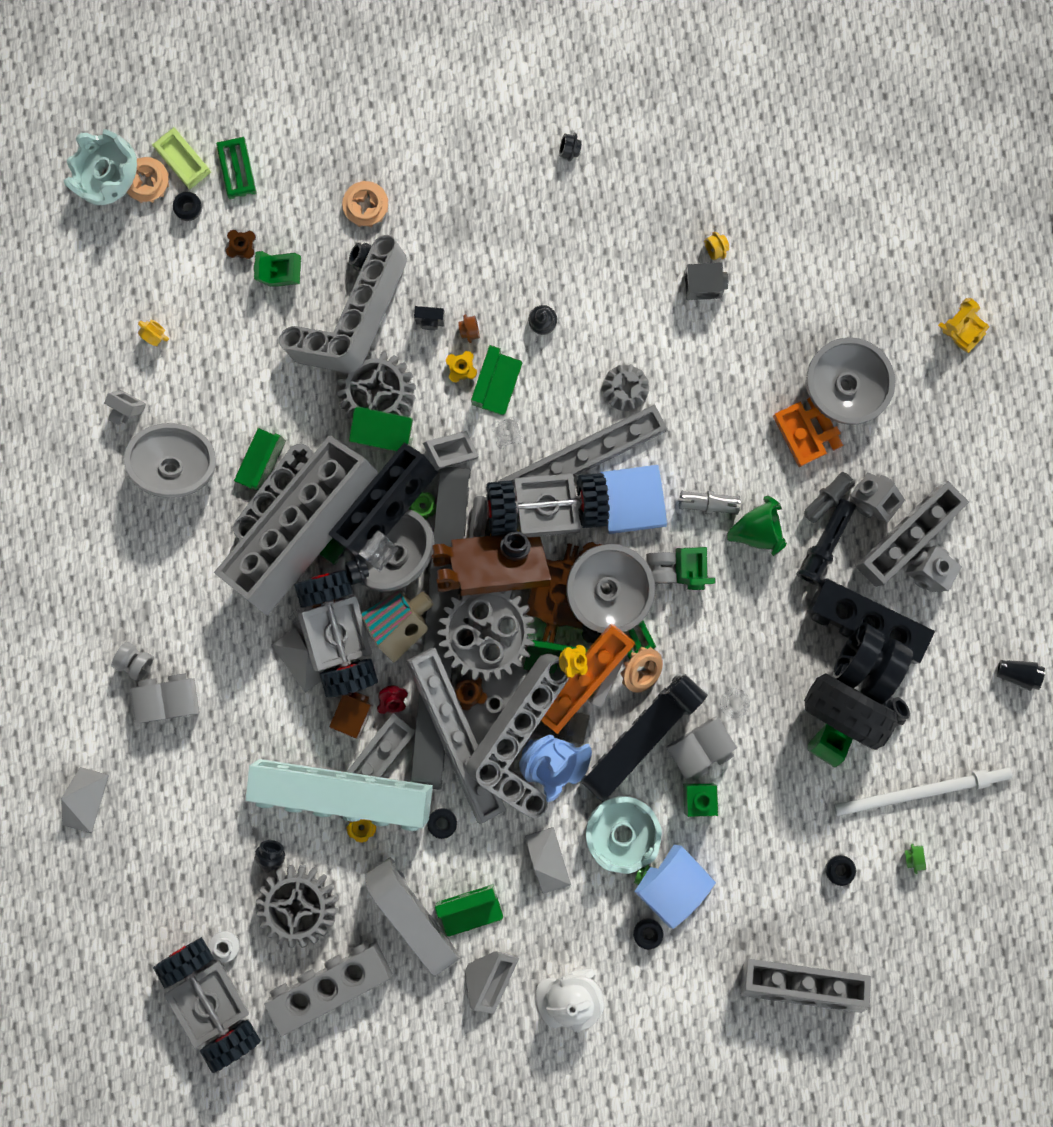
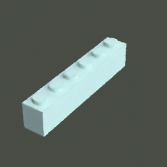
M258 759L249 765L246 801L256 802L255 805L261 808H271L275 805L284 807V810L288 812L307 810L313 811V814L319 817H329L333 814L342 816V819L346 821L356 822L360 821V819L371 820L372 824L377 826L397 824L401 825V828L404 830L417 831L419 828H423L429 821L433 785Z

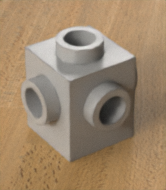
M867 473L850 494L857 504L856 509L859 513L867 518L874 516L886 523L890 521L905 501L891 479L884 475L877 477L871 473Z
M940 546L922 548L910 559V565L906 573L914 579V583L920 588L930 592L949 591L962 566L949 556L947 550Z

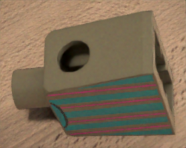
M397 590L363 611L361 615L377 647L394 663L427 632L428 626L421 615L430 609L434 603L424 591L410 600L401 590Z

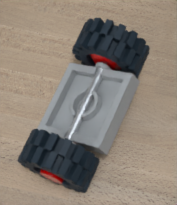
M602 473L578 475L576 491L573 474L514 478V486L512 481L487 482V511L492 536L507 535L510 532L517 531V514L520 532L526 535V537L580 533L581 526L582 528L604 527L609 523L608 486L606 485V478H604Z
M347 570L315 576L309 580L294 584L301 608L321 603L320 607L298 613V617L314 671L338 665L319 674L325 696L328 698L338 697L377 684L378 679L372 659H363L351 663V660L372 654L357 597L333 601V599L353 593Z
M201 937L173 952L169 957L156 964L153 969L164 989L185 978L186 981L165 993L164 996L194 1049L214 1036H218L200 1050L210 1071L215 1073L222 1070L225 1066H229L232 1062L237 1061L243 1055H246L261 1040L249 1019L228 1029V1027L249 1015V1011L220 960L199 973L196 972L214 959Z

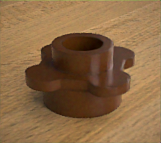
M236 230L228 232L229 247L226 249V254L230 258L237 256L239 258L251 259L255 255L253 242L256 240V235L250 230L245 233L237 232ZM240 242H243L242 247L238 246Z
M471 677L470 680H464L455 686L456 696L460 701L462 709L465 711H469L472 706L478 703L484 704L487 701L488 696L483 692L481 686L482 679L480 677L477 680ZM470 691H473L472 696H469Z

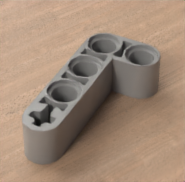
M296 444L288 450L236 519L233 531L240 541L244 537L243 529L248 523L255 524L263 515L261 511L262 503L267 499L274 501L283 491L279 489V480L284 476H290L291 480L295 477V474L288 467L291 466L299 472L305 465L302 462L299 463L296 459L297 456L300 454L309 460L314 454L308 446Z
M389 857L365 875L368 892L425 967L436 977L460 959L459 953L407 886L404 874L397 871L393 865L395 861Z

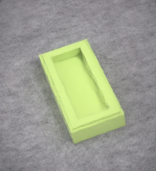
M174 127L152 144L154 149L189 190L211 173L207 165Z

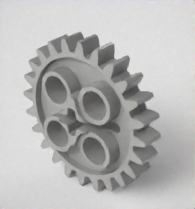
M512 590L506 591L504 594L494 592L462 596L463 599L461 601L452 597L451 600L455 607L453 609L444 607L449 617L439 619L441 623L446 625V629L438 631L439 635L446 637V640L439 643V646L449 647L450 650L444 654V657L446 659L455 658L451 665L454 669L463 665L462 675L465 676L472 670V678L474 680H477L481 673H483L484 679L487 682L490 681L491 673H494L497 679L501 680L503 670L513 675L511 667L513 664L521 668L523 667L522 662L519 660L520 656H531L525 650V647L535 646V643L528 639L529 635L536 634L535 629L528 628V625L535 620L533 617L524 616L530 608L528 605L519 608L522 598L518 596L512 600ZM481 604L487 605L489 608L488 616L481 620L476 619L474 616L475 608ZM469 618L484 628L492 625L491 631L510 641V646L506 647L489 636H486L483 640V634L465 624L464 619ZM505 619H512L515 622V629L510 634H503L500 631V624ZM466 630L472 631L474 634L473 642L468 646H462L459 642L461 633ZM491 645H497L500 648V656L494 661H489L485 657V651Z

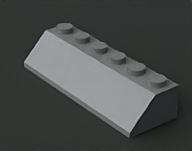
M329 435L214 573L268 616L329 543L332 537L328 533L377 476L378 471L364 457Z

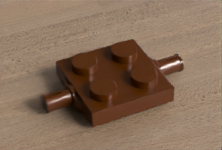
M567 543L563 560L553 561L546 559L551 577L550 586L531 588L527 603L530 610L525 615L539 618L547 623L542 641L547 642L549 632L551 631L549 642L554 643L558 626H569L582 630L583 624L571 611L566 595L568 574L575 563L579 549L577 545H574L572 555L570 556L573 544Z

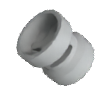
M658 552L646 554V562L652 571L655 584L677 583L676 573L673 571L676 553Z
M125 642L116 652L111 667L118 671H126L129 673L130 678L138 682L147 673V671L142 669L145 664L151 666L154 656L147 652L141 653L136 649L135 645Z

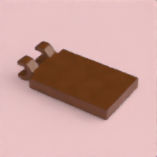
M506 535L451 540V547L445 544L432 545L433 566L452 565V570H437L438 579H436L438 591L445 592L459 589L461 596L550 586L551 577L541 537H527L531 546L530 552L526 558L517 561L510 560L501 553V540Z

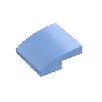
M658 465L600 472L604 474L606 485L608 486V504L610 505V511L608 512L610 516L607 527L609 534L667 527L663 489Z
M674 844L658 869L650 867L634 892L669 928L674 929L701 904L716 882L682 846Z

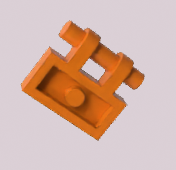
M810 397L807 399L811 407L808 411H805L800 401L773 415L798 467L826 455L827 452L822 444L828 441L833 451L844 446L839 437L841 433L838 427H834L831 420L815 407ZM812 419H817L823 433L817 434L811 422Z

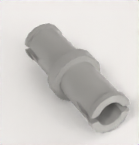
M681 490L679 498L688 499L691 502L679 501V509L705 511V514H712L713 512L739 514L740 507L729 506L728 504H741L740 496L717 495L714 491L696 493Z

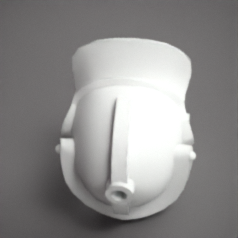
M593 969L572 971L569 975L562 976L557 980L555 978H547L538 984L536 990L537 1006L541 1017L548 1026L553 1028L564 1026L580 1033L582 1030L593 1026L600 1019L604 1011V997L597 983L590 979L596 976Z

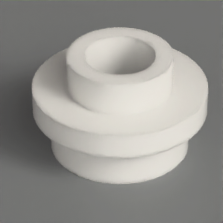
M229 931L218 932L209 943V950L216 961L220 960V962L231 961L237 956L240 949L237 936ZM220 942L227 943L229 947L228 952L220 951Z

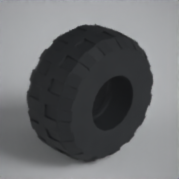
M827 673L816 678L804 699L805 711L839 732L874 750L885 746L898 723L895 711L863 695L860 691L849 687Z

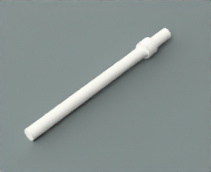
M1009 767L989 772L984 769L972 772V775L834 804L836 816L973 787L977 790L990 787L991 783L1010 780L1013 776Z

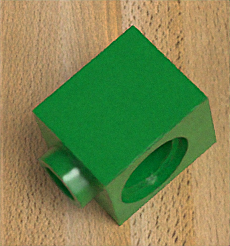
M683 784L684 814L686 816H718L716 784Z

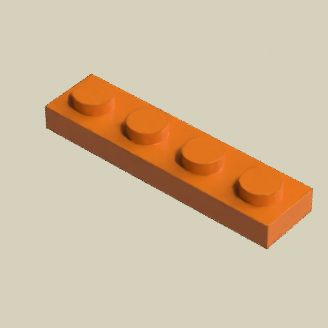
M611 623L585 653L588 666L586 674L580 675L578 673L573 678H569L541 721L558 734L632 649L635 641Z

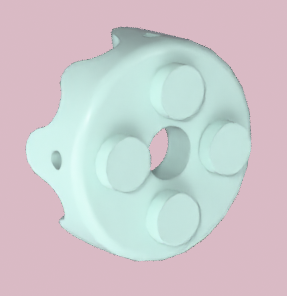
M103 129L102 135L99 136L80 133L76 137L78 151L67 159V165L71 170L72 178H66L64 183L71 191L91 204L107 205L123 197L133 183L137 170L135 151L122 137L107 129ZM108 167L107 172L102 175L103 169Z
M616 796L600 803L592 811L586 826V842L590 853L602 868L608 871L631 874L651 864L659 853L662 836L661 826L655 813L644 802L629 796ZM621 825L628 826L631 829V837L626 842H619L614 836L615 830Z

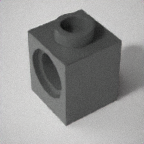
M722 262L687 264L684 272L686 300L721 299L724 290L728 289L729 284L728 272H723Z

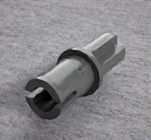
M841 472L829 486L819 491L820 495L805 509L804 516L810 522L816 523L832 506L837 507L839 505L838 501L855 486V482L852 481L853 479L847 473Z

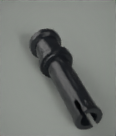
M846 499L838 501L839 505L835 508L816 546L809 548V556L803 568L799 569L796 573L798 577L812 585H821V577L827 565L833 562L834 556L832 552L854 510H856V505Z

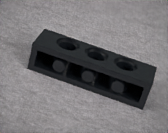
M404 442L328 534L344 550L357 557L359 561H366L439 472L435 470L425 455Z
M828 578L822 580L806 611L813 615L811 620L825 627H828L830 623L840 628L838 633L847 638L863 623V619L866 616L873 619L874 628L885 634L884 643L890 639L891 631L896 629L901 634L900 642L913 650L912 664L921 663L935 633L934 630ZM839 603L844 604L848 609L845 619L839 618L836 614V606Z

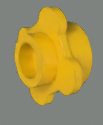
M140 320L138 322V325L141 327L138 334L149 344L158 346L162 340L166 342L169 340L164 334L165 329L156 321L143 322Z
M465 351L462 355L455 356L450 354L446 357V364L450 368L449 379L452 382L457 383L459 380L474 379L476 377L477 370L473 367L472 362L474 359L473 353ZM460 364L464 365L463 369H459Z
M577 645L574 649L566 647L560 654V668L569 678H573L578 673L585 675L588 670L586 650L583 645Z

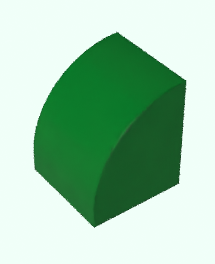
M825 724L810 740L807 750L835 768L846 759L853 739Z

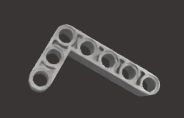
M382 235L372 244L334 332L298 326H290L282 331L279 336V345L294 362L346 373L357 371L362 366L407 262L405 253L394 237Z
M544 654L538 658L467 763L468 774L477 783L530 818H538L546 812L548 808L546 796L508 768L569 680V677L560 668L559 657L553 654ZM556 663V672L549 676L550 667ZM540 688L539 697L532 701L533 692ZM523 714L522 722L515 726V718ZM506 739L505 747L497 751L498 743ZM489 765L488 772L485 775L479 776L481 768ZM512 780L511 787L503 791L504 784ZM534 796L532 804L526 806L527 800Z

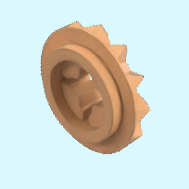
M151 157L138 158L136 175L127 194L140 203H154L155 199L164 197V192L169 187V174L165 166L157 159ZM140 173L146 177L153 175L151 181L154 186L151 187L145 184L141 187L143 182L138 174Z
M357 182L350 186L344 194L342 201L343 211L348 220L357 226L372 227L374 224L382 222L383 217L388 212V197L383 188L374 182ZM368 194H370V203L374 207L367 208L366 212L362 214V208L357 202H364L368 198Z
M640 647L637 653L631 652V659L624 662L626 668L620 673L624 678L622 684L630 691L636 693L646 691L652 687L662 672L663 660L660 653L651 647L648 649ZM639 666H644V668L647 669L646 671L642 670L637 672Z

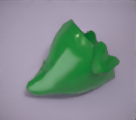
M764 496L763 500L765 503L746 513L728 531L727 540L759 549L772 550L771 554L775 556L787 544L785 543V538H783L777 512L782 507L774 498Z

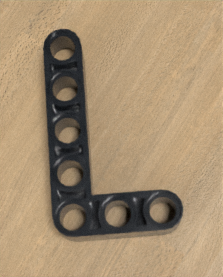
M677 674L672 679L673 682L667 688H664L652 701L653 704L647 710L645 709L632 723L633 726L618 738L612 745V749L597 761L592 767V771L581 779L580 782L601 802H604L684 714L691 715L707 698L708 694L686 674Z

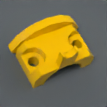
M965 298L960 304V311L945 324L940 322L938 326L943 330L944 334L952 337L956 345L969 353L986 335L989 325L976 315L981 309L979 304L972 298Z

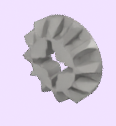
M632 364L618 365L608 372L603 381V394L606 401L618 410L630 411L638 408L645 402L649 393L648 379L642 370L634 367ZM622 376H624L628 384H636L630 390V398L624 390H616L622 385Z

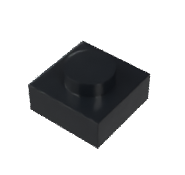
M415 306L414 320L417 325H420V328L437 330L438 326L445 327L446 315L444 308Z

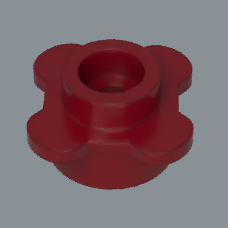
M395 685L384 687L378 695L380 704L377 706L378 712L380 714L402 712L406 708L404 701L408 696L407 690Z

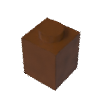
M354 692L351 695H342L329 727L358 739L374 705L368 703V696L359 692Z

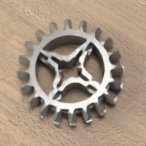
M370 351V359H365L357 371L352 373L341 372L347 380L340 379L337 381L340 387L345 388L337 391V396L344 399L339 403L342 409L349 408L345 414L349 419L353 418L354 409L359 407L354 401L353 390L359 391L360 394L368 397V409L379 410V406L383 401L397 399L391 407L382 412L403 416L400 412L401 409L406 412L412 410L411 406L405 403V401L413 402L416 399L415 395L408 393L416 390L415 383L409 382L412 380L413 374L412 372H405L407 369L405 362L397 365V356L393 355L387 361L388 356L386 352L382 351L380 358L377 359L375 351ZM376 369L370 379L356 382L365 372ZM386 370L398 378L400 391L394 390L392 386L385 384ZM380 382L381 389L385 391L377 392L373 399L370 389H375Z
M304 864L299 866L298 873H296L293 865L287 867V875L281 868L276 871L277 879L272 876L266 879L270 887L262 886L259 890L265 897L256 900L257 905L264 906L263 909L256 912V916H265L266 918L260 924V927L265 928L269 925L271 930L267 933V937L271 938L277 933L279 935L277 944L279 945L287 938L289 948L295 946L297 939L301 948L306 947L307 937L313 944L317 943L319 940L318 934L325 936L328 933L325 925L333 926L335 922L328 915H334L338 912L337 907L329 906V904L338 900V896L327 895L334 888V885L329 884L324 888L322 883L327 879V876L323 874L318 880L314 877L317 873V868L315 867L306 875V865ZM296 882L291 897L275 898L278 889L282 885ZM305 884L315 891L320 904L307 898ZM296 899L301 902L300 904H303V908L297 913V916L296 912L293 911L294 908L290 906ZM274 908H276V911L286 914L289 928L279 921ZM313 913L320 914L313 926L299 930L302 916L312 915Z

